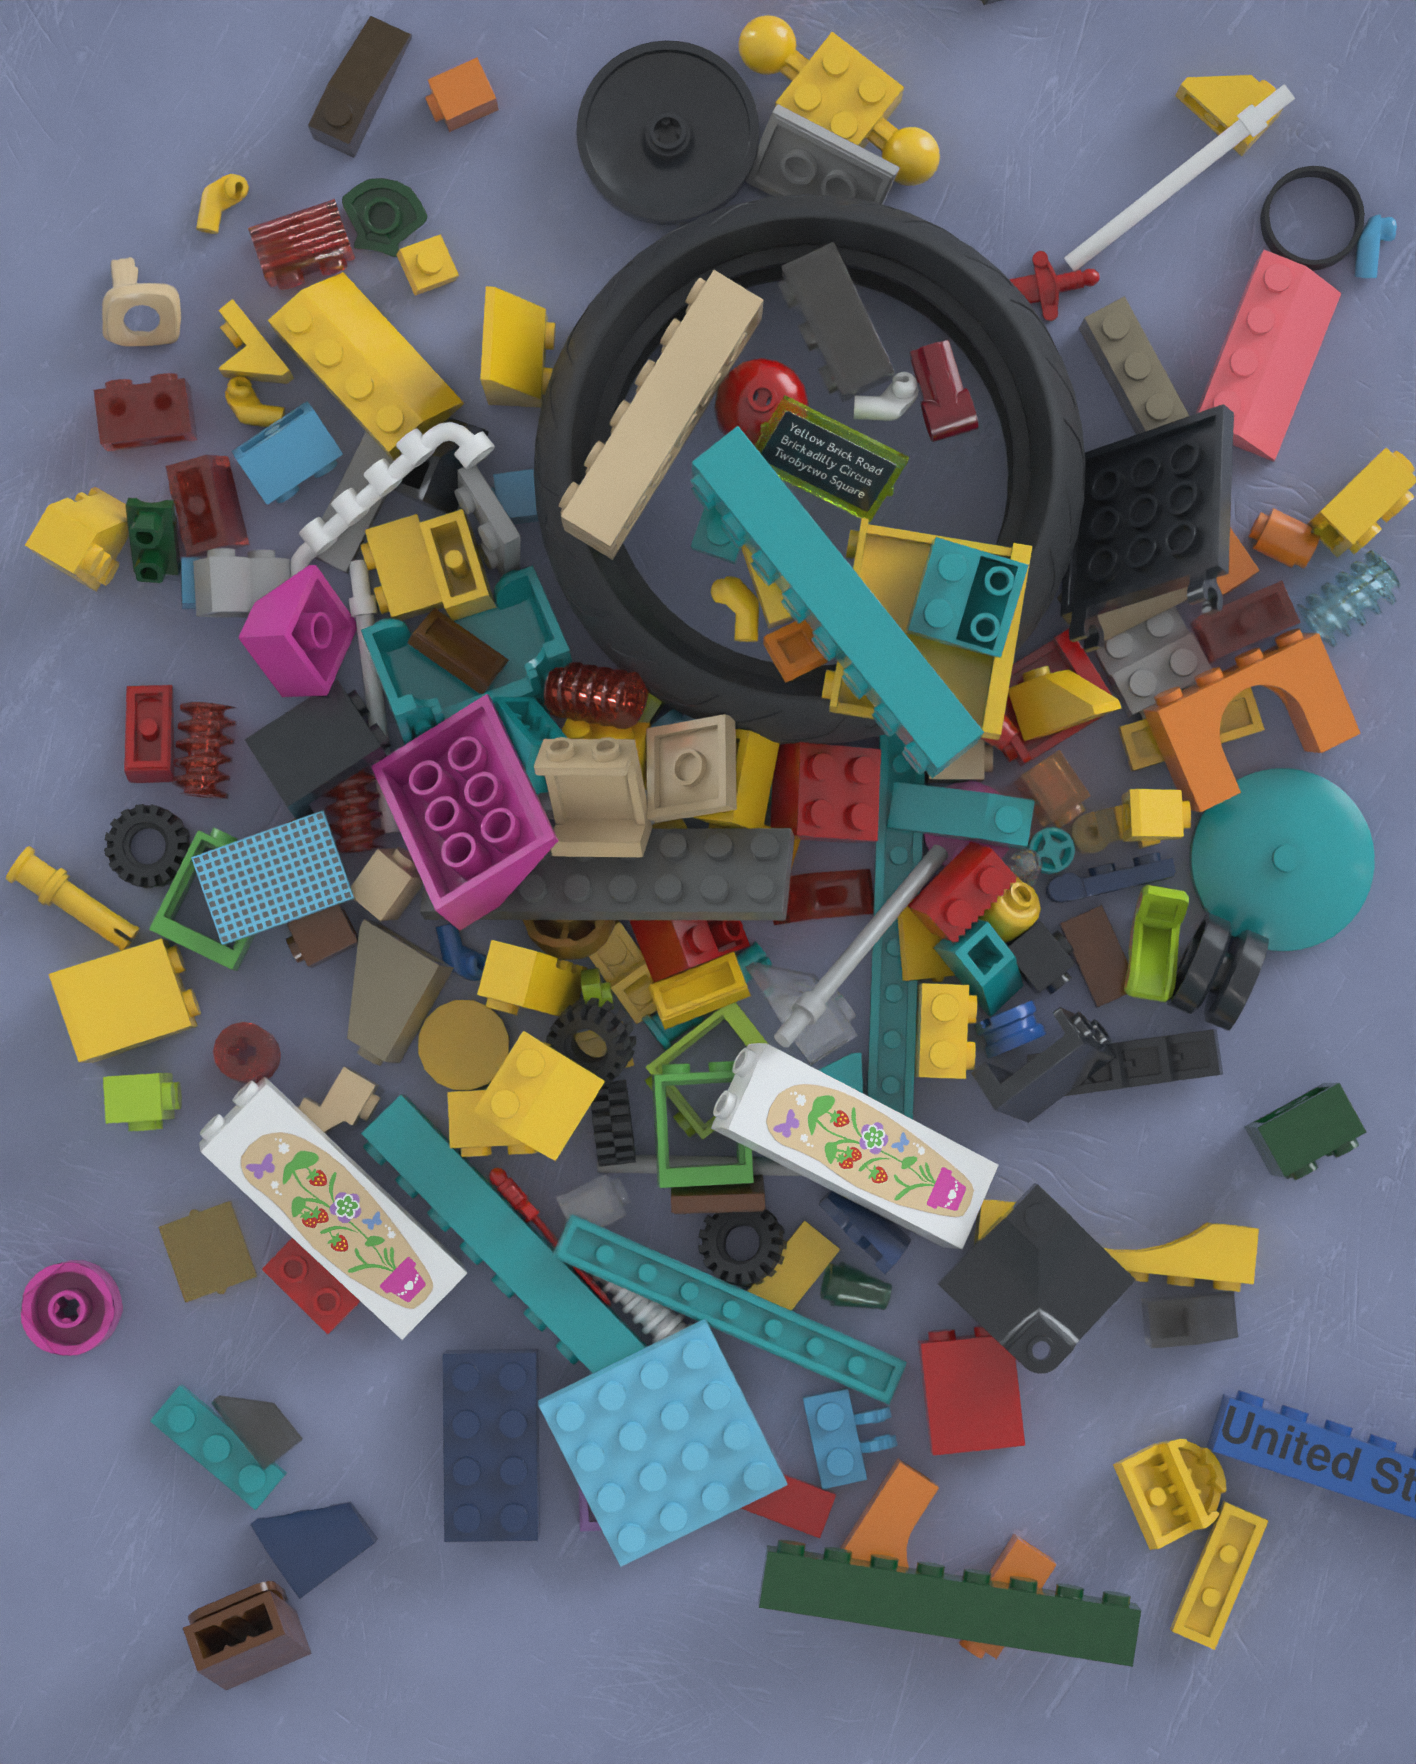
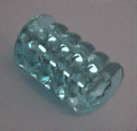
M1373 550L1364 554L1365 564L1355 561L1350 565V574L1343 571L1335 576L1336 586L1326 582L1320 587L1321 596L1311 593L1305 597L1307 608L1297 603L1301 616L1313 633H1319L1321 639L1332 648L1338 645L1333 633L1335 630L1340 631L1347 637L1352 635L1348 623L1350 619H1353L1362 627L1367 624L1363 613L1364 609L1367 608L1377 616L1382 613L1378 603L1379 598H1383L1391 605L1397 602L1392 589L1394 587L1400 588L1399 580L1386 561Z

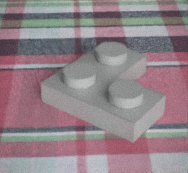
M475 465L468 470L464 467L459 469L458 489L454 490L455 496L467 515L473 512L481 525L478 527L481 537V544L478 545V550L484 563L490 570L496 567L501 577L507 572L520 570L521 535L478 467Z

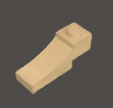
M343 1067L322 1105L306 1097L298 1108L326 1134L344 1122L350 1125H357L360 1118L367 1122L381 1099L375 1095L379 1085L353 1069Z

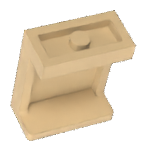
M565 737L544 739L536 758L534 769L536 775L545 776L555 819L554 832L559 841L551 849L552 856L643 857L651 834L652 824L651 820L647 819V798L635 739H614L609 737L602 739H569Z

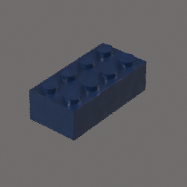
M538 1349L446 1350L443 1353L444 1542L538 1541L539 1539Z

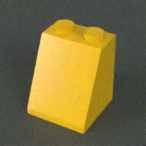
M161 938L48 974L79 1063H95L198 1027L194 1016L201 1014L200 1007L193 989L185 990L180 973L186 971L177 945L170 947L169 941Z

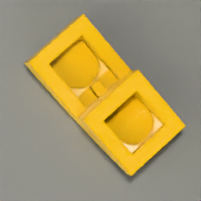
M616 920L615 927L608 941L596 953L588 957L595 967L599 968L600 974L605 981L610 982L612 991L637 1025L643 1021L641 1018L645 1015L650 1016L657 1011L648 985L653 984V980L642 952L621 922Z

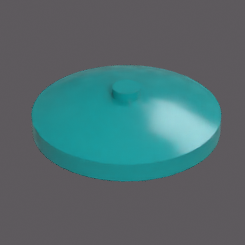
M1291 768L1266 769L1238 779L1236 782L1241 793L1203 811L1191 839L1189 852L1190 876L1194 891L1204 911L1231 922V937L1234 939L1238 934L1247 929L1269 938L1267 951L1287 952L1313 947L1334 937L1358 914L1368 896L1375 868L1373 840L1361 811L1353 800L1335 784L1307 771Z

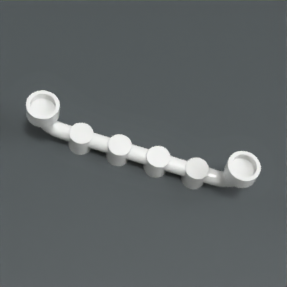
M453 422L439 423L425 434H422L418 428L410 431L396 444V447L402 454L393 463L389 464L385 458L374 463L363 474L369 484L357 494L353 488L347 489L331 503V506L337 513L325 523L321 517H317L299 532V535L305 542L291 558V577L307 567L317 555L329 549L337 541V537L349 526L361 520L369 512V508L380 498L393 491L410 471L431 457L441 443L453 441L459 445V449L454 455L466 470L485 459L494 450V444L483 431L474 435L464 426Z

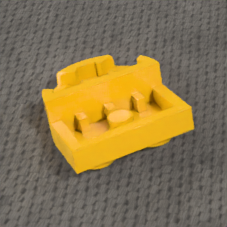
M1187 1439L1158 1442L1113 1464L1150 1550L1160 1549L1194 1530L1205 1529L1219 1516L1217 1509L1221 1494L1226 1491V1479L1220 1462L1208 1448H1201L1187 1441Z

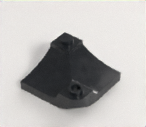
M1034 1183L1003 1217L1000 1216L937 1284L1026 1369L1034 1373L1043 1374L1053 1371L1074 1350L1079 1340L1136 1279L1096 1242L1044 1189ZM1039 1341H1044L1049 1345V1353L1042 1359L1035 1358L1032 1353L1033 1346Z

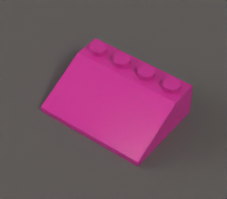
M488 694L371 766L435 911L458 930L464 929L498 908L559 841L496 707Z

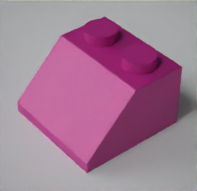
M308 565L254 603L238 638L281 697L327 696L356 633L357 625L317 565Z

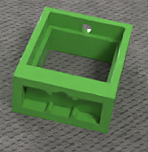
M213 827L210 835L199 830L197 831L149 930L231 970L238 971L255 935L236 941L233 948L174 920L197 874L191 857L208 852L209 848L214 850L238 841L237 838Z
M735 1061L708 1062L709 1071L690 1072V1063L662 1065V1074H652L657 1186L659 1188L754 1183L752 1149L736 1142L737 1163L670 1166L666 1086L732 1082L735 1075L732 1071Z

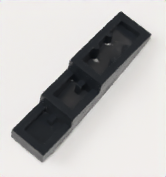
M1217 1029L1108 1043L1107 1046L1115 1058L1065 1096L1222 1075L1223 1068ZM1041 1053L1028 1054L1027 1062L1029 1063Z

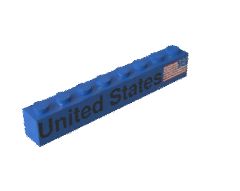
M1238 1390L1236 1398L1223 1394L1207 1447L1213 1452L1416 1519V1448H1414L1412 1456L1395 1451L1397 1442L1370 1434L1367 1442L1352 1437V1427L1326 1419L1324 1427L1306 1422L1309 1415L1307 1412L1282 1404L1279 1413L1262 1407L1264 1398Z

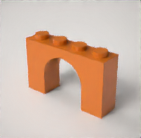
M1300 628L1287 631L1274 638L1275 646L1261 652L1260 648H1254L1241 653L1234 658L1236 665L1224 671H1221L1220 667L1204 671L1194 677L1195 685L1182 691L1179 686L1165 690L1154 696L1155 704L1143 709L1177 790H1181L1182 801L1190 802L1191 811L1203 812L1241 793L1221 746L1220 722L1229 702L1246 688L1261 685L1273 691L1282 700L1302 747L1306 752L1323 753L1361 734L1319 633H1302Z
M897 1458L840 1548L852 1551L851 1558L870 1561L871 1554H879L898 1558V1566L909 1567L907 1562L908 1539L914 1526L938 1491L937 1483ZM1013 1534L989 1573L992 1574V1581L1009 1583L1010 1576H1019L1037 1580V1588H1042L1057 1564L1053 1558L1016 1534ZM959 1641V1645L980 1659L983 1658L985 1653L997 1659L1004 1646L979 1642Z

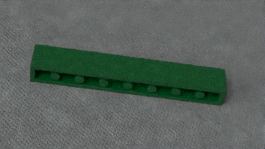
M778 1540L777 1546L767 1545L758 1599L759 1608L1133 1667L1141 1609L1136 1603L1130 1602L1131 1596L1128 1594L1103 1591L1102 1598L1084 1595V1588L1062 1583L1056 1584V1590L1037 1588V1580L1019 1576H1010L1009 1583L992 1581L991 1573L975 1569H964L963 1576L944 1573L945 1566L931 1562L919 1561L916 1568L898 1566V1558L879 1554H871L870 1561L851 1558L852 1551L836 1547H824V1554L805 1551L806 1544L792 1540Z

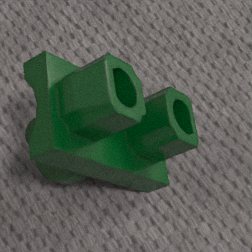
M128 498L125 507L133 572L136 575V580L139 582L161 583L164 581L165 575H179L181 561L177 534L178 521L175 515L174 500L149 503L137 498Z

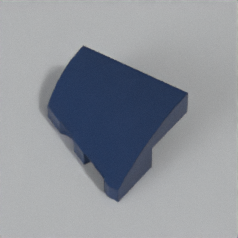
M832 1190L820 1200L819 1206L841 1227L856 1245L877 1262L875 1265L885 1275L908 1248L911 1239L894 1222Z
M351 1501L333 1504L325 1508L294 1511L291 1514L275 1517H261L250 1524L263 1547L299 1599L372 1546L378 1539Z

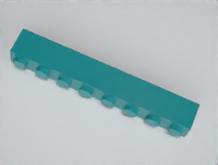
M401 1094L361 1133L368 1140L363 1145L366 1152L381 1166L388 1161L399 1172V1175L395 1178L397 1184L411 1198L415 1199L420 1194L432 1207L427 1212L429 1217L444 1232H447L451 1227L464 1240L459 1245L460 1249L476 1265L484 1261L496 1273L491 1280L509 1299L516 1294L528 1306L523 1313L537 1329L543 1332L548 1327L560 1339L555 1346L571 1364L575 1365L580 1360L592 1373H595L648 1347L610 1306L597 1297L569 1264L551 1257L555 1249L529 1223L525 1222L526 1219L508 1203L466 1157H461V1152L457 1148H450V1141L405 1094Z

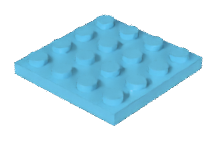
M706 1318L538 1400V1406L620 1567L788 1485Z

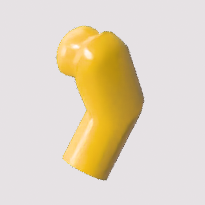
M228 174L204 188L196 230L209 234H218L222 212L240 202L248 194L249 185L244 177Z
M236 376L229 380L225 391V398L239 422L245 425L267 428L285 416V407L262 404L254 392L250 380L246 377Z
M726 576L725 578L715 580L711 586V596L716 603L726 604L735 613V641L757 642L759 626L758 598L740 578Z

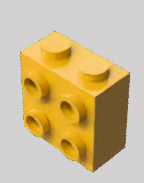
M1387 447L1384 448L1307 523V525L1312 527L1311 532L1321 536L1320 541L1337 558L1347 549L1354 555L1382 529L1376 523L1380 518L1387 523L1415 497L1409 491L1416 483V477L1412 474L1415 471L1414 466L1400 452L1394 451L1392 453Z
M928 983L917 985L914 1077L966 1079V1070H974L975 1042H967L968 1024L976 1023L977 995H969V985Z

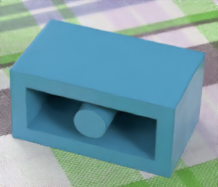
M308 401L231 451L267 505L274 500L277 503L288 500L299 491L298 484L312 475L315 478H319L327 474L337 466L338 462L336 459L343 455Z

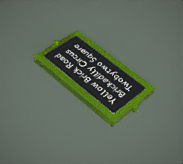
M786 395L782 398L769 422L761 424V435L754 445L780 479L861 519H869V523L885 498L894 494L893 485L909 461L908 456Z

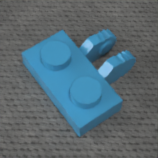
M847 1387L803 1397L822 1489L868 1480L862 1453L876 1452L898 1445L896 1435L884 1434L873 1439L859 1441L856 1425L875 1424L891 1418L890 1407H880L853 1413Z

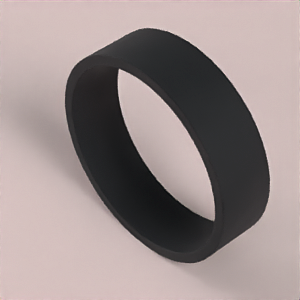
M1305 166L1287 173L1273 186L1263 204L1260 224L1264 241L1272 253L1307 266L1313 271L1325 269L1338 263L1350 252L1362 233L1365 213L1361 196L1347 177L1331 168ZM1315 177L1333 183L1345 193L1353 208L1355 227L1351 241L1344 250L1329 258L1310 260L1290 253L1278 242L1270 224V205L1274 194L1285 184L1299 178Z

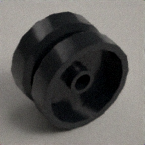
M1207 913L1180 959L1177 967L1174 992L1167 1005L1187 1014H1192L1199 1009L1209 993L1204 1009L1205 1021L1230 1031L1243 1011L1259 976L1269 946V938L1247 929L1236 936L1228 949L1232 936L1231 922Z

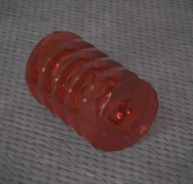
M570 662L564 668L555 667L549 672L545 682L544 698L549 713L556 718H568L573 721H584L589 724L612 726L616 729H628L636 725L646 708L648 690L637 672L628 673L623 669L613 670L610 667H597L594 664L583 665L581 662Z
M187 702L180 705V711L192 717V719L179 722L177 727L180 731L190 735L189 738L176 741L175 745L177 749L188 754V756L174 759L173 762L175 767L186 772V774L175 776L171 780L174 786L184 790V792L179 794L211 799H229V794L218 789L217 784L231 780V775L220 771L219 765L233 762V757L221 752V747L235 744V739L223 734V729L237 726L236 720L225 715V711L237 707L207 702Z
M364 769L322 795L325 798L336 800V802L326 806L324 812L327 816L338 818L337 821L329 824L333 835L341 836L340 839L335 841L339 854L361 853L387 848L374 844L375 839L386 834L385 829L374 827L371 824L372 821L383 816V811L369 808V803L381 798V793L367 790V785L377 779L375 774L365 772Z
M248 1022L234 1023L223 1029L215 1040L213 1049L215 1063L220 1071L229 1078L242 1083H248L252 1080L257 1084L264 1076L269 1079L278 1069L281 1058L279 1044L274 1036L258 1025ZM248 1043L249 1046L256 1049V1056H249L246 1062L240 1059L238 1054L239 1051L247 1049Z

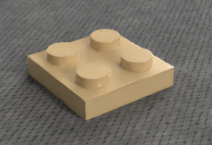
M723 714L646 728L647 819L658 823L737 810L735 720L731 716Z

